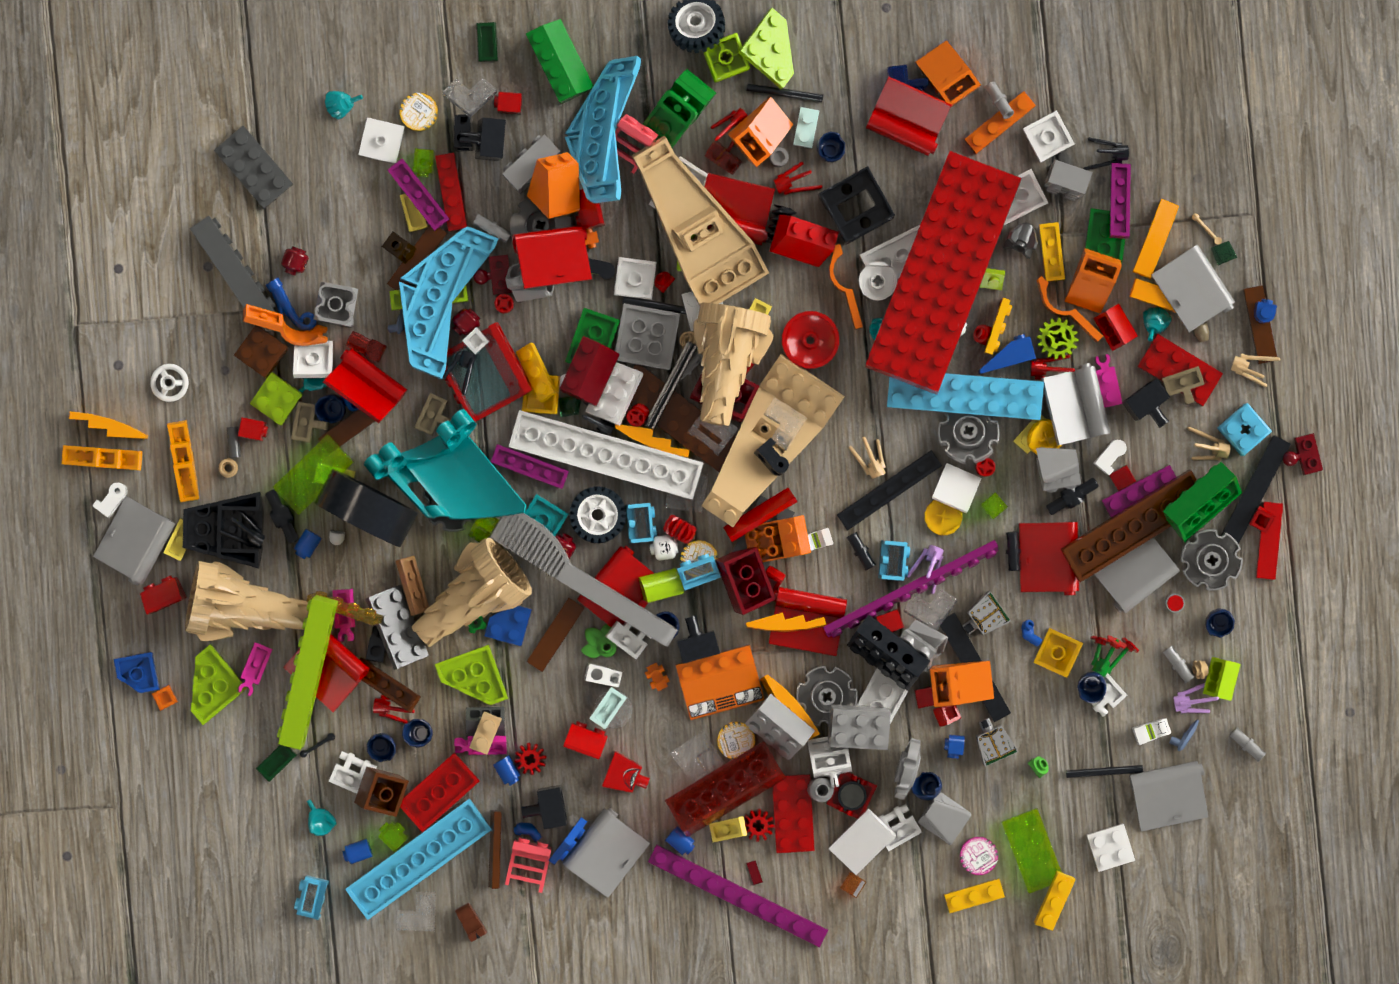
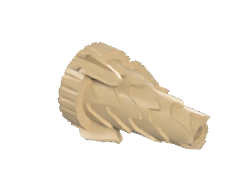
M705 302L700 304L698 319L693 324L698 354L703 355L701 366H703L701 379L703 388L700 402L703 404L700 421L714 425L729 426L735 397L739 396L740 387L745 381L747 367L751 366V362L752 364L759 365L760 360L764 357L772 343L774 335L769 329L771 316L724 304Z
M485 538L480 543L471 542L463 550L454 566V570L458 571L460 575L448 584L449 588L436 597V602L424 611L425 614L412 625V629L428 647H431L444 636L452 634L463 625L467 627L480 616L484 618L490 612L495 613L520 606L523 600L532 594V588L522 568L501 544L491 538Z
M198 561L190 590L185 631L196 634L201 641H214L233 637L234 631L231 627L248 630L249 627L262 630L271 628L285 630V628L302 629L303 621L307 618L308 614L306 610L308 601L288 598L283 594L268 591L267 587L249 584L250 581L243 580V576L220 562L207 563Z

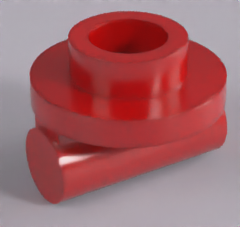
M662 272L656 276L654 285L659 291L664 293L675 278L668 272Z
M984 324L977 326L973 334L974 340L986 346L992 327Z

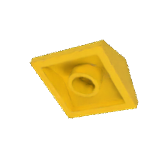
M549 375L558 392L544 402H539L533 390L523 396L522 411L557 414L560 376Z
M1049 628L1033 663L1068 678L1083 643Z

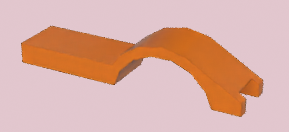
M841 244L835 245L829 266V277L833 285L839 291L845 293L854 330H857L863 326L853 289L841 286L835 279L833 272L836 260L843 254Z
M1042 276L1036 280L1042 303L1048 311L1059 316H1069L1095 342H1098L1103 337L1076 309L1071 311L1055 309L1047 298V286L1049 283Z
M248 304L243 309V322L278 331L287 342L293 345L323 344L328 340V337L323 336L327 332L328 327L317 325L311 330L299 331L286 325L283 320V314Z

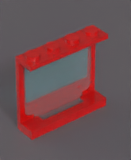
M498 322L489 325L488 328L481 331L490 342L476 354L477 357L472 367L466 395L462 394V388L467 369L459 366V361L445 379L447 385L452 387L455 392L453 395L456 402L462 404L463 408L475 422L533 391L522 365ZM464 342L447 350L446 370L454 361L457 353L462 354L463 350L473 353Z

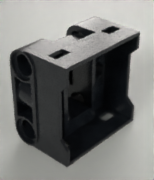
M868 166L818 194L845 245L889 222L895 216ZM849 185L852 188V192L845 195L842 193L841 187ZM866 190L875 206L846 222L837 205ZM863 218L869 219L870 227H861L860 220Z

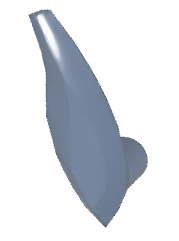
M400 310V314L397 317V323L388 325L389 333L397 332L400 334L404 330L402 310Z
M1196 720L1189 727L1181 740L1172 736L1169 743L1177 746L1178 751L1183 750L1193 736L1199 720Z

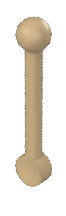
M1195 213L1192 215V219L1194 221H1197L1204 228V230L1214 239V243L1216 245L1222 243V239L1220 237H1216L1212 233V231L1199 219L1198 214Z

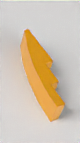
M1164 199L1160 200L1135 263L1134 273L1151 279V274L1155 270L1178 211V205Z
M1135 278L1129 297L1176 313L1158 285Z
M70 411L69 419L88 420V428L107 429V437L148 439L147 434L114 419Z
M187 420L168 423L170 448L174 463L173 468L180 502L198 500V483Z
M615 424L617 430L650 448L689 457L688 449L671 447L672 439L653 437V429Z
M63 445L61 464L141 470L143 451Z
M783 613L747 622L745 625L746 628L788 632L825 626L826 622L824 617L805 622L804 615L785 620Z
M768 674L760 679L768 696L772 694L815 730L809 740L820 734L806 711L782 685Z

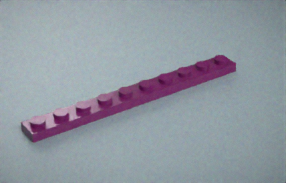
M993 540L932 571L930 578H926V575L824 626L827 637H837L843 633L842 630L858 626L859 622L866 619L868 615L874 618L877 616L876 613L892 609L894 607L893 604L899 601L901 603L906 602L911 598V595L917 592L921 594L927 591L929 586L943 583L946 577L950 575L953 577L962 573V569L968 566L972 568L978 565L980 560L994 557L997 554L996 552L999 551L996 541Z
M657 844L648 860L649 863L818 947L821 946L828 932V929Z

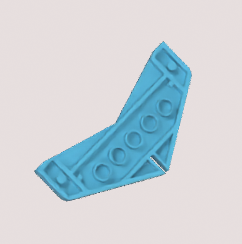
M638 56L614 59L607 63L565 133L568 135V137H565L570 154L579 163V179L586 198L592 203L617 201L621 197L615 130L640 69L641 58Z
M465 227L400 278V280L417 286L414 288L399 282L408 358L412 368L442 380L446 370L452 302L495 249L499 238L471 227Z

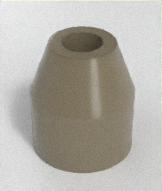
M1207 322L1193 330L1194 336L1199 342L1209 340Z

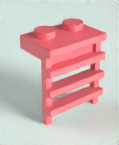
M627 114L619 121L618 128L615 131L616 141L635 153L641 149L619 136L620 131L644 146H650L658 137V134L652 129L644 126ZM617 148V155L634 165L631 172L635 174L638 167L633 157Z
M519 837L513 843L505 885H509L510 878L539 884V892L542 893L552 847H549L547 843L537 842L535 844L531 843L529 839ZM515 856L545 862L544 869L515 863ZM516 867L543 873L542 878L538 880L511 874L512 868Z

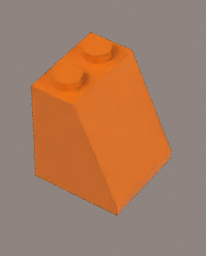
M568 152L540 158L536 161L527 197L548 219L580 210L579 163Z

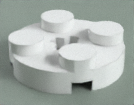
M883 262L869 264L862 270L859 276V287L863 295L875 301L890 297L897 285L896 273L888 264ZM876 276H880V279L883 280V284L881 283L879 287H876V284L872 282L873 279H876Z

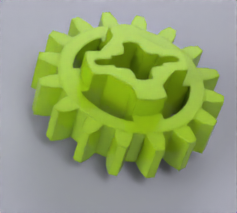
M1052 318L1050 319V324L1043 323L1045 329L1039 328L1038 331L1042 334L1036 336V339L1041 340L1037 346L1043 347L1041 353L1048 352L1047 358L1054 355V360H1057L1060 355L1064 359L1065 353L1071 355L1070 349L1077 348L1073 343L1079 341V339L1074 338L1078 331H1072L1074 325L1068 326L1067 319L1062 323L1061 318H1058L1056 322ZM1059 326L1056 331L1048 330L1051 327ZM1066 330L1069 333L1070 340L1066 337ZM1060 335V340L1062 341L1055 343L1053 336ZM1045 338H1047V339L1049 340V343H1050V346H1049V347L1047 346V344H1046V342H1045ZM1057 347H1066L1063 351H1056Z

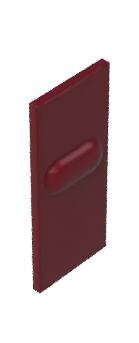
M756 860L746 863L753 885L762 883Z

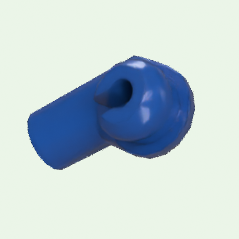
M1026 620L1021 626L1022 637L1038 647L1042 639L1034 634L1033 621Z
M520 822L514 827V833L518 836L521 834L529 835L534 842L542 838L532 823Z

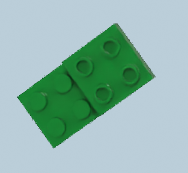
M686 69L676 79L671 89L665 92L643 125L658 134L656 140L665 136L673 149L686 130L697 120L713 99L716 92Z

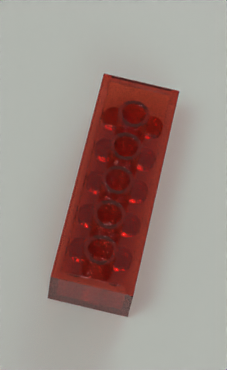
M763 741L669 797L665 802L683 833L689 837L786 779L768 746Z

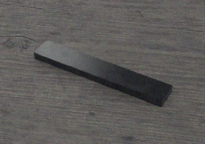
M1275 435L1272 436L1221 535L1226 532L1239 544L1274 478L1284 454L1288 451L1290 443Z
M930 450L838 513L837 517L848 531L940 468L942 464L933 451Z
M955 613L938 621L960 663L982 661ZM992 680L994 699L983 700L982 702L992 720L996 722L1011 712Z

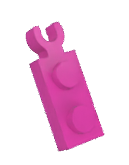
M1108 354L1105 355L1106 361L1104 363L1099 361L1098 356L1095 357V363L1100 366V370H1096L1105 408L1123 404L1115 367L1108 366L1110 362Z
M353 589L332 590L333 600L338 601L334 618L335 628H340L338 641H344L345 634L348 637V641H353L354 634L351 631V627H356Z
M256 642L253 644L240 679L245 681L238 687L239 693L243 687H247L249 689L247 696L252 695V684H259L273 649Z
M468 736V740L462 738L454 739L455 753L468 751V755H486L469 748L474 736ZM495 736L487 755L507 754L506 736Z

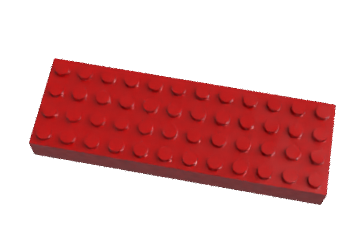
M949 151L867 359L866 368L938 395L1022 178Z

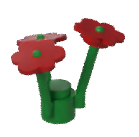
M1110 635L1107 636V639L1091 636L1090 639L1095 640L1094 643L1097 644L1095 656L1091 663L1093 665L1092 671L1105 677L1107 673H1111L1115 665L1128 651L1138 653L1139 649L1125 637L1121 639L1123 641L1121 642ZM1106 643L1110 644L1112 647L1105 659L1100 657L1098 660L1101 646H1105ZM1115 648H1123L1124 650L1110 665L1109 659Z

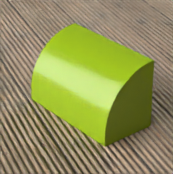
M676 568L639 577L643 599L647 603L684 593L682 581Z
M1212 657L1203 694L1231 701L1241 664Z

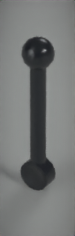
M329 733L327 738L318 742L306 751L302 750L300 752V756L302 758H305L307 754L313 751L314 749L318 748L319 746L323 745L329 740H334L335 734Z

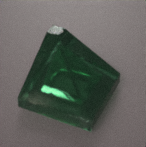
M1229 241L1211 248L1218 266L1237 258Z
M572 396L559 398L561 417L579 415L581 400Z

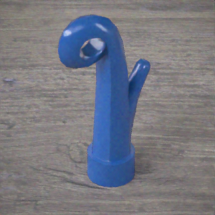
M279 277L266 284L267 289L275 299L278 313L283 314V318L285 313L289 320L301 330H311L315 327L316 320H313L314 314L306 312L300 318L298 317L282 287L283 284ZM306 317L310 318V324H304Z

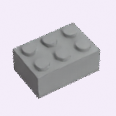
M545 134L542 137L540 135L531 142L532 146L528 150L526 148L517 155L518 159L514 163L511 161L503 168L504 172L502 174L504 178L519 194L530 186L537 159L561 154V151Z
M1055 160L1050 165L1043 187L1047 188L1046 191L1051 194L1057 195V193L1065 194L1064 198L1075 201L1085 195L1093 172Z
M772 694L756 708L745 722V725L752 732L759 735L766 744L771 745L787 760H790L815 732L813 728Z
M831 704L828 744L830 747L888 750L890 710L884 707Z

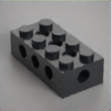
M870 615L866 617L847 644L853 653L862 656L869 665L878 668L884 676L890 677L900 688L909 691L930 663L929 659Z

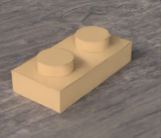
M483 712L469 748L487 755L502 718Z

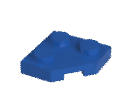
M517 606L513 609L500 611L489 618L484 636L522 646L532 609Z
M153 652L114 659L117 678L137 692L144 693L160 689Z
M582 817L579 819L548 861L555 865L559 859L561 861L564 860L577 843L575 838L580 839L586 831L583 829L587 823L586 820Z

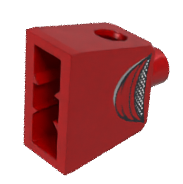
M615 751L602 786L632 793L635 785L646 789L650 778L640 775L641 765Z

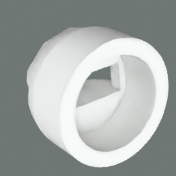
M330 531V542L333 545H340L345 539V532Z

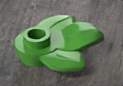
M605 624L601 631L597 628H587L585 630V637L588 644L581 649L582 653L590 658L600 656L612 657L617 651V645L605 636L611 627ZM610 645V649L606 651L604 646Z

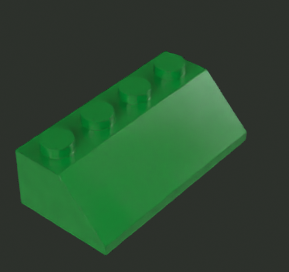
M561 19L544 24L525 33L560 105L592 90L594 85Z
M1220 462L1212 466L1205 476L1197 479L1191 488L1183 491L1176 501L1166 506L1163 511L1166 520L1184 542L1242 494L1236 475Z

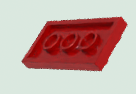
M1159 334L1155 336L1137 366L1161 382V378L1199 366L1205 384L1190 390L1194 402L1201 406H1204L1223 375L1222 372Z
M454 752L403 798L400 808L424 832L480 780Z
M810 774L772 776L776 853L815 851L812 799L807 791L808 784L811 781Z

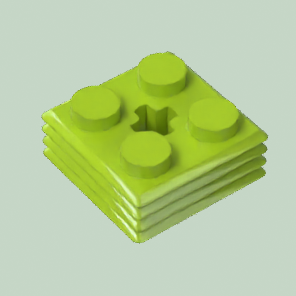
M737 33L719 39L720 42L717 45L714 43V48L710 50L707 47V51L703 52L715 83L750 70L748 60L738 53L742 44ZM724 53H726L727 56H731V58H729V62L727 63L725 62V60H721V58H723Z

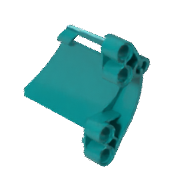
M465 409L457 411L452 416L451 421H445L439 425L436 430L439 436L402 453L392 442H389L380 449L379 454L371 455L364 462V466L376 480L388 476L427 518L482 519L516 515L526 511L527 505L470 438L469 435L477 424ZM419 482L437 505L424 506L408 487V484Z

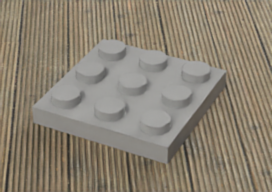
M624 303L615 352L620 354L617 361L670 370L680 313Z

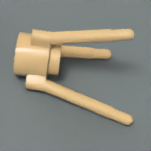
M1241 354V357L1235 356L1231 371L1263 387H1267V384L1251 375L1262 379L1265 376L1248 369L1250 362L1246 360L1280 361L1279 357L1248 356L1245 354Z
M1188 427L1189 431L1216 442L1213 446L1195 443V447L1212 450V454L1215 456H1195L1191 458L1192 460L1221 461L1222 458L1228 459L1230 444L1225 443V440L1217 439L1197 429Z
M862 437L871 460L868 463V467L854 448L849 446L850 451L863 467L866 475L871 476V479L886 473L879 439L876 440L878 461L874 459L866 437Z

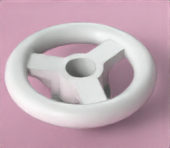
M164 364L153 372L150 385L152 392L158 399L165 402H174L185 395L189 381L186 372L181 367L175 364ZM166 370L177 371L181 375L182 380H176L173 376L168 375ZM159 374L162 375L160 385L163 389L161 392L158 391L156 386V380ZM168 379L172 380L171 386L166 385ZM175 386H182L178 394L166 396L168 391L172 390Z

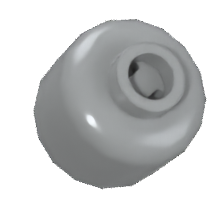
M819 777L813 778L809 782L807 791L811 799L817 802H826L832 797L834 788L831 787L830 780Z

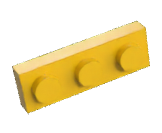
M1059 223L1039 224L1045 280L1047 282L1065 280Z
M1001 299L984 351L985 354L993 355V352L997 353L1000 342L997 340L999 334H1003L1006 323H1003L1005 315H1010L1012 309L1009 299Z
M530 342L516 351L538 401L544 402L558 392L535 344Z
M1056 871L1035 918V925L1053 931L1074 885V877Z
M999 878L944 894L949 913L1005 897Z

